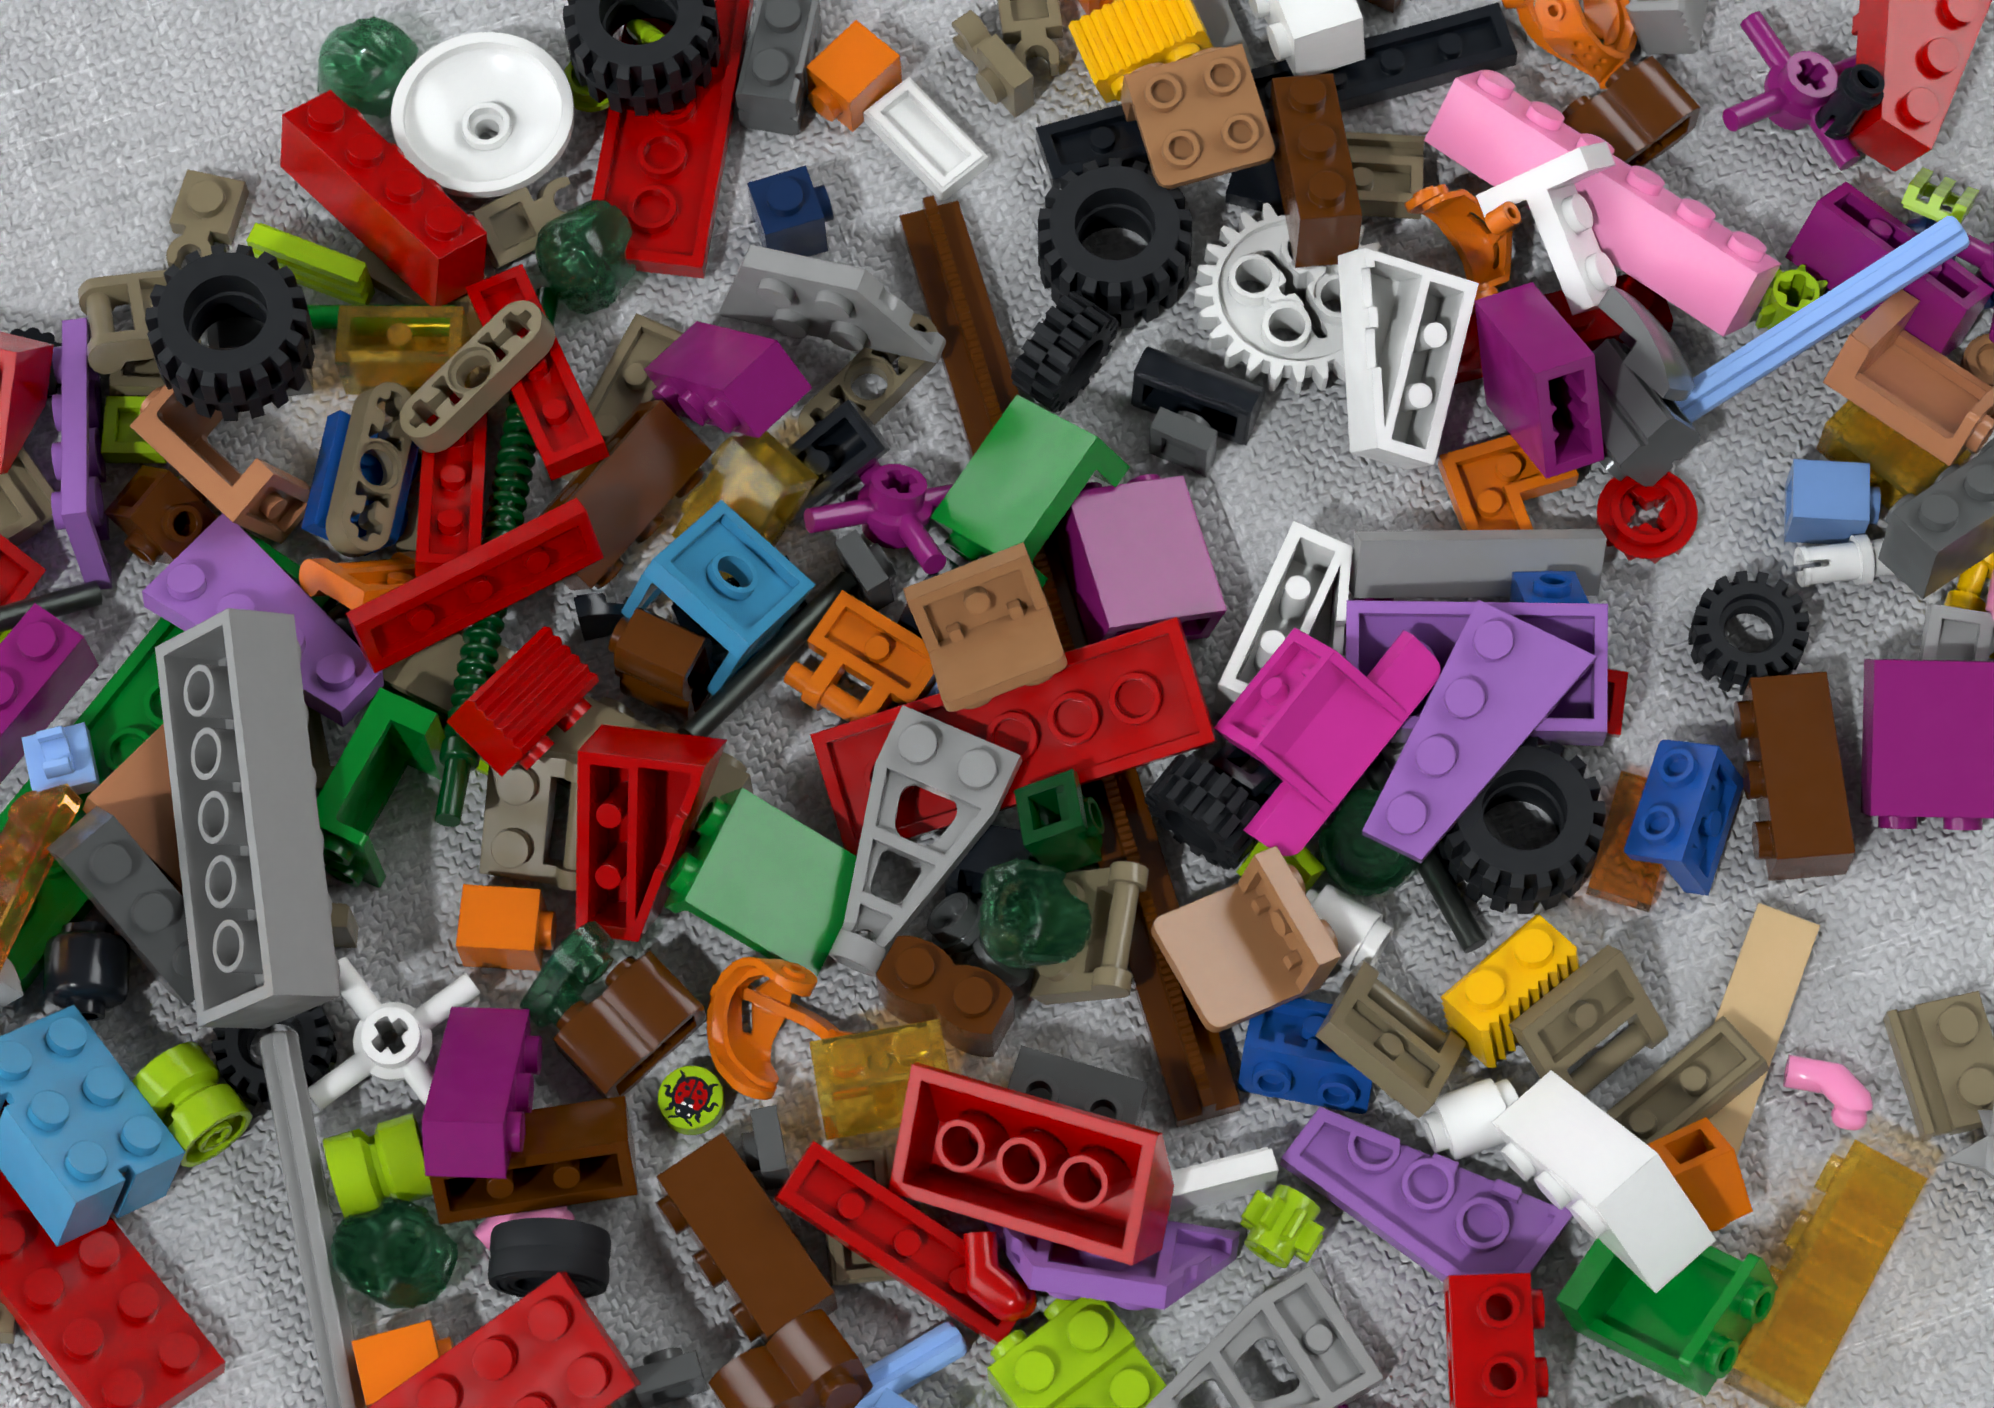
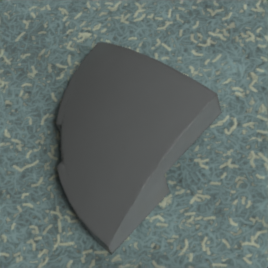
M1611 286L1598 307L1624 329L1618 338L1632 350L1623 363L1662 398L1673 401L1686 400L1695 388V384L1686 359L1675 341L1657 318L1635 297L1624 290Z

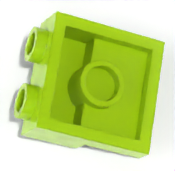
M1083 1297L1076 1300H1062L1058 1298L1054 1300L1043 1313L1049 1321L1030 1336H1027L1022 1329H1018L1006 1336L991 1350L990 1355L995 1362L987 1367L988 1381L1009 1408H1145L1167 1386L1135 1346L1136 1339L1106 1301Z

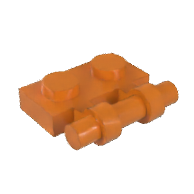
M842 590L807 639L809 649L824 657L823 661L815 672L796 661L788 669L783 681L802 693L801 701L819 711L824 707L843 720L851 722L885 711L892 701L899 705H904L925 698L936 682L923 639ZM845 671L871 687L862 701L837 686Z

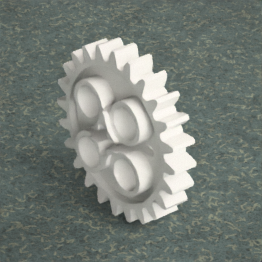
M1269 203L1263 204L1261 221L1256 222L1245 211L1240 213L1239 232L1223 225L1220 228L1219 235L1221 246L1208 244L1204 261L1207 264L1198 265L1196 283L1201 285V287L1195 289L1194 306L1203 309L1199 312L1197 326L1198 329L1202 330L1214 329L1209 334L1208 349L1212 351L1228 347L1225 354L1224 367L1229 369L1243 361L1247 364L1245 381L1251 382L1260 372L1268 374L1269 391H1275L1281 378H1290L1294 393L1300 394L1304 378L1312 377L1320 391L1326 390L1328 373L1331 371L1342 381L1346 382L1341 313L1333 312L1323 304L1330 300L1340 301L1338 264L1295 268L1294 259L1291 257L1292 249L1285 215L1277 216ZM1361 224L1358 249L1365 247L1380 252L1381 245L1379 242L1364 246L1360 245L1365 229ZM1264 255L1272 256L1278 264V269L1268 258L1264 257ZM1247 280L1261 283L1266 289L1258 293H1252L1243 290L1238 284ZM1285 289H1286V291H1287L1288 294H1289V295H1287V296L1284 295V290H1285ZM1301 297L1305 298L1304 304L1300 299ZM1311 324L1321 335L1326 337L1318 338L1311 329ZM1279 328L1289 329L1295 332L1299 338L1293 341H1281L1275 338L1271 332Z

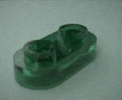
M590 921L580 926L553 952L523 997L520 1008L530 1009V1019L539 1028L551 1023L556 1026L560 1017L572 1005L580 1000H584L581 995L586 987L599 979L613 963V958L609 953L614 946V939L596 921Z

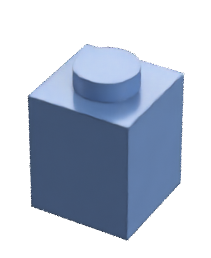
M1793 459L1785 483L1784 542L1812 544L1845 543L1849 541L1851 535L1865 534L1869 524L1877 525L1880 515L1881 492L1880 487L1870 486V463Z

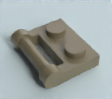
M166 270L94 277L87 279L80 285L78 289L79 306L81 311L88 317L91 340L87 344V357L90 367L95 372L112 374L122 369L125 362L155 359L147 335L149 330L145 321L146 308L153 307L150 294L155 284L167 285L163 274ZM130 305L134 330L115 332L112 312L116 306Z
M547 751L528 770L517 762L503 777L489 765L479 873L552 884L564 890L576 891L578 755ZM557 777L565 778L571 782L564 861L550 859Z
M1116 861L1110 865V868L1068 872L1056 877L1053 874H1049L1030 997L1045 1005L1125 998L1130 995L1133 974L1127 971L1138 897L1139 893L1144 892L1147 888L1149 869L1146 866L1135 862Z
M1609 945L1605 946L1509 1024L1540 1078L1552 1070L1584 1096L1645 1046L1653 1049L1668 1037V1031L1622 951ZM1628 1022L1629 1026L1571 1074L1568 1073L1567 1069L1623 1023Z
M1362 960L1344 980L1339 989L1341 991L1315 1036L1330 1047L1339 1057L1346 1060L1385 1091L1390 1098L1400 1103L1419 1119L1434 1105L1461 1055L1466 1041L1451 1029L1446 1033L1378 980L1379 971L1365 960Z

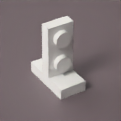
M1607 142L1578 147L1476 195L1484 217L1506 201L1514 203L1518 209L1529 205L1572 315L1599 309V303L1610 287H1615L1617 280L1615 268L1609 257L1601 252L1592 230V211L1587 201L1578 194L1574 185L1581 180L1616 165Z

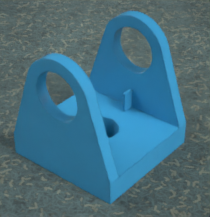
M720 500L653 558L641 575L621 613L631 618L637 607L646 610L664 592L729 651L706 688L711 695H714L773 638L816 584L723 500ZM719 571L732 575L741 587H736L726 582Z

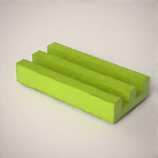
M1922 167L1909 183L1900 204H1903V208L1937 222L1946 216H1954L1962 224L1971 211L1980 190L1968 186L1961 196L1952 192L1956 180L1945 176L1938 186L1933 185L1929 182L1934 171ZM1925 196L1927 198H1930L1929 202H1925L1921 200V197ZM1944 204L1953 208V210L1949 212L1942 209L1941 206Z
M255 223L246 240L248 246L252 247L255 258H258L264 251L275 256L279 269L287 265L295 275L299 285L352 305H369L375 294L367 265L361 260L263 223Z

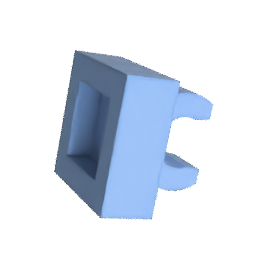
M85 722L66 727L60 725L36 731L34 735L21 738L32 794L38 805L91 792L100 785L90 732Z

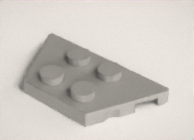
M750 245L719 311L723 317L774 327L778 332L791 338L802 339L810 335L828 339L837 346L850 351H860L865 347L938 363L946 344L945 338L938 332L914 330L909 325L914 311L902 300L890 294L884 288V285L866 269Z

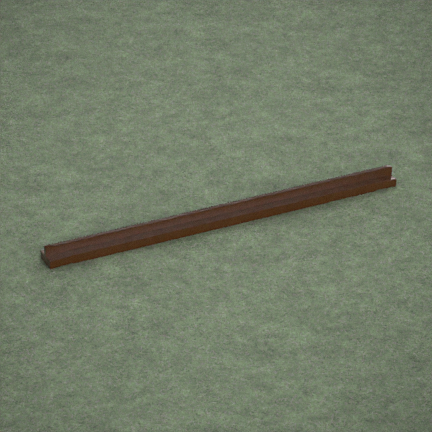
M932 195L922 198L923 210L899 215L900 227L928 318L934 323L938 333L946 341L941 354V360L972 458L1014 397L1019 395L1017 387L1012 384V370L959 202L957 200L937 206L935 197ZM1052 532L1033 559V566L1048 578L1042 589L1048 601L1064 653L1089 644L1054 532ZM1135 768L1081 785L1082 795L1085 798L1092 797L1096 801L1104 821L1105 830L1102 834L1103 843L1100 849L1102 861L1096 862L1097 869L1110 868V865L1116 861L1135 862L1149 869L1147 888L1144 892L1139 893L1128 970L1133 974L1132 983L1176 1127L1179 1128L1240 1111V1100L1219 1032H1211L1204 1027L1151 934V927L1156 918L1179 908V904L1150 812L1147 809L1148 805L1144 801L1145 795L1137 770Z

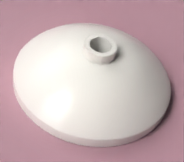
M476 32L448 39L425 52L410 66L402 77L396 89L391 108V124L396 145L404 153V157L427 178L434 179L444 192L468 198H489L509 194L541 178L554 166L565 151L571 138L575 120V107L570 84L562 68L554 58L544 49L524 38L499 32ZM487 131L498 133L497 136L491 139L479 138Z

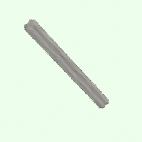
M276 1031L261 1037L259 1046L326 1408H367L351 1342L355 1340L299 1037L295 1031Z

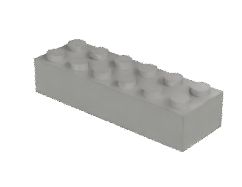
M227 608L156 646L155 652L198 1027L265 1029L340 997V967L335 956L331 923L332 901L327 890L323 857L324 836L319 824L315 791L317 778L311 758L308 734L309 712L304 701L300 668L301 647L297 640L294 614Z

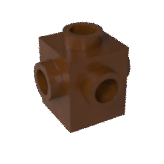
M145 465L139 469L104 511L128 535L124 541L125 546L135 556L151 566H154L156 562L170 564L218 518L205 505L208 499L184 476L179 475L176 477L170 470Z

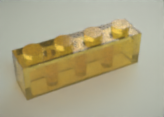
M1856 1139L1845 1158L1832 1152L1814 1188L1825 1193L1815 1214L1802 1208L1783 1244L1795 1250L1784 1271L1774 1265H1771L1769 1269L1778 1286L1773 1306L1766 1318L1760 1323L1755 1324L1739 1346L1737 1360L1724 1383L1769 1408L1806 1407L1928 1178Z

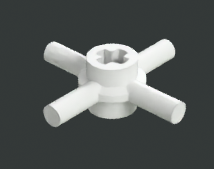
M347 957L339 959L340 993L360 1019L353 1038L355 1054L308 1087L310 1098L321 1111L369 1075L385 1081L406 1080L425 1106L434 1075L426 1064L433 1048L431 1030L449 1017L451 1007L465 1006L481 994L470 977L464 973L416 1009L399 1002L381 1004ZM390 1030H395L398 1037L404 1032L402 1040L405 1047L402 1051L395 1054L391 1053L389 1047L382 1051L385 1045L381 1037Z

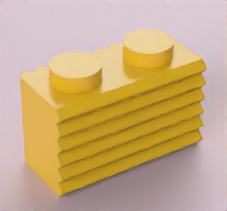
M1114 0L1112 4H1104L1101 9L1093 10L1090 15H1082L1079 20H1073L1068 25L1093 83L1106 104L1115 99L1120 101L1124 75L1132 73L1137 68L1152 63L1166 64L1189 58L1196 52L1214 47L1192 0Z
M1536 914L1440 996L1443 1001L1441 1004L1444 1006V1016L1447 1019L1446 1024L1449 1026L1447 1029L1453 1030L1466 1041L1465 1048L1487 1068H1497V1060H1506L1507 1051H1516V1043H1519L1509 1024L1580 967L1577 947L1541 915Z

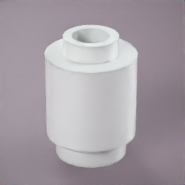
M1327 884L1320 893L1310 889L1306 893V897L1319 919L1328 922L1336 935L1338 951L1341 954L1337 964L1351 971L1362 960H1365L1374 967L1385 950L1394 928L1382 922L1383 915L1330 884Z
M1486 1078L1439 1095L1434 1105L1430 1108V1113L1422 1116L1424 1131L1435 1153L1445 1151L1449 1159L1456 1161L1506 1143L1492 1124V1121L1518 1099V1095L1511 1082L1506 1078L1494 1083L1491 1078Z

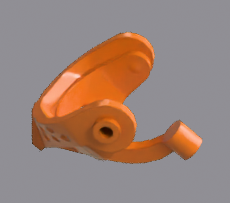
M1502 0L1503 6L1506 9H1517L1520 23L1537 45L1555 57L1595 78L1600 89H1607L1605 84L1609 77L1620 66L1629 61L1630 54L1635 49L1637 35L1625 8L1629 4V0H1583L1584 13L1578 0H1536L1535 7L1534 0Z
M1446 184L1421 189L1413 194V198L1404 204L1409 214L1425 215L1437 224L1462 261L1466 279L1479 283L1475 300L1499 293L1498 288L1509 281L1512 234L1522 223L1520 211L1514 203L1506 201L1484 217L1478 199L1465 189L1449 192ZM1473 212L1474 214H1476V215H1477L1480 219H1482L1486 224H1484L1483 222H1481L1479 219H1477L1475 216H1473V215L1470 214V213ZM1474 302V305H1473V309H1472L1471 315L1476 314V311H1475V302Z
M743 957L732 962L720 974L718 980L713 983L707 1009L708 1046L717 1071L737 1092L759 1100L772 1099L779 1077L771 1064V1047L785 1018L804 1026L818 1035L825 1042L824 1048L827 1055L854 1059L857 1056L860 1048V1037L857 1033L838 1030L835 1025L824 1017L791 1002L792 994L801 997L811 996L818 980L810 970L783 959ZM762 977L769 978V980L758 987L750 985ZM743 1000L752 1003L751 1033L744 1032L742 1028Z

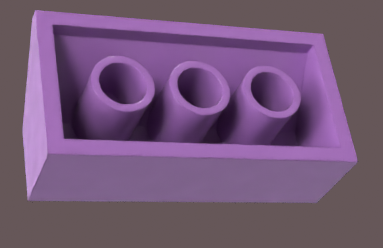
M1347 600L1346 660L1367 676L1403 630L1414 635L1437 658L1441 674L1476 602ZM1485 602L1597 656L1592 666L1575 682L1555 709L1538 725L1530 737H1538L1537 745H1551L1553 741L1560 745L1603 746L1607 735L1608 604ZM1434 686L1388 743L1407 742Z

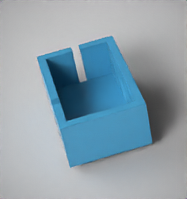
M71 1005L0 1036V1112L5 1099L9 1103V1105L4 1107L0 1117V1170L57 1247L107 1224L112 1212L118 1219L166 1196L185 1151L75 1005Z

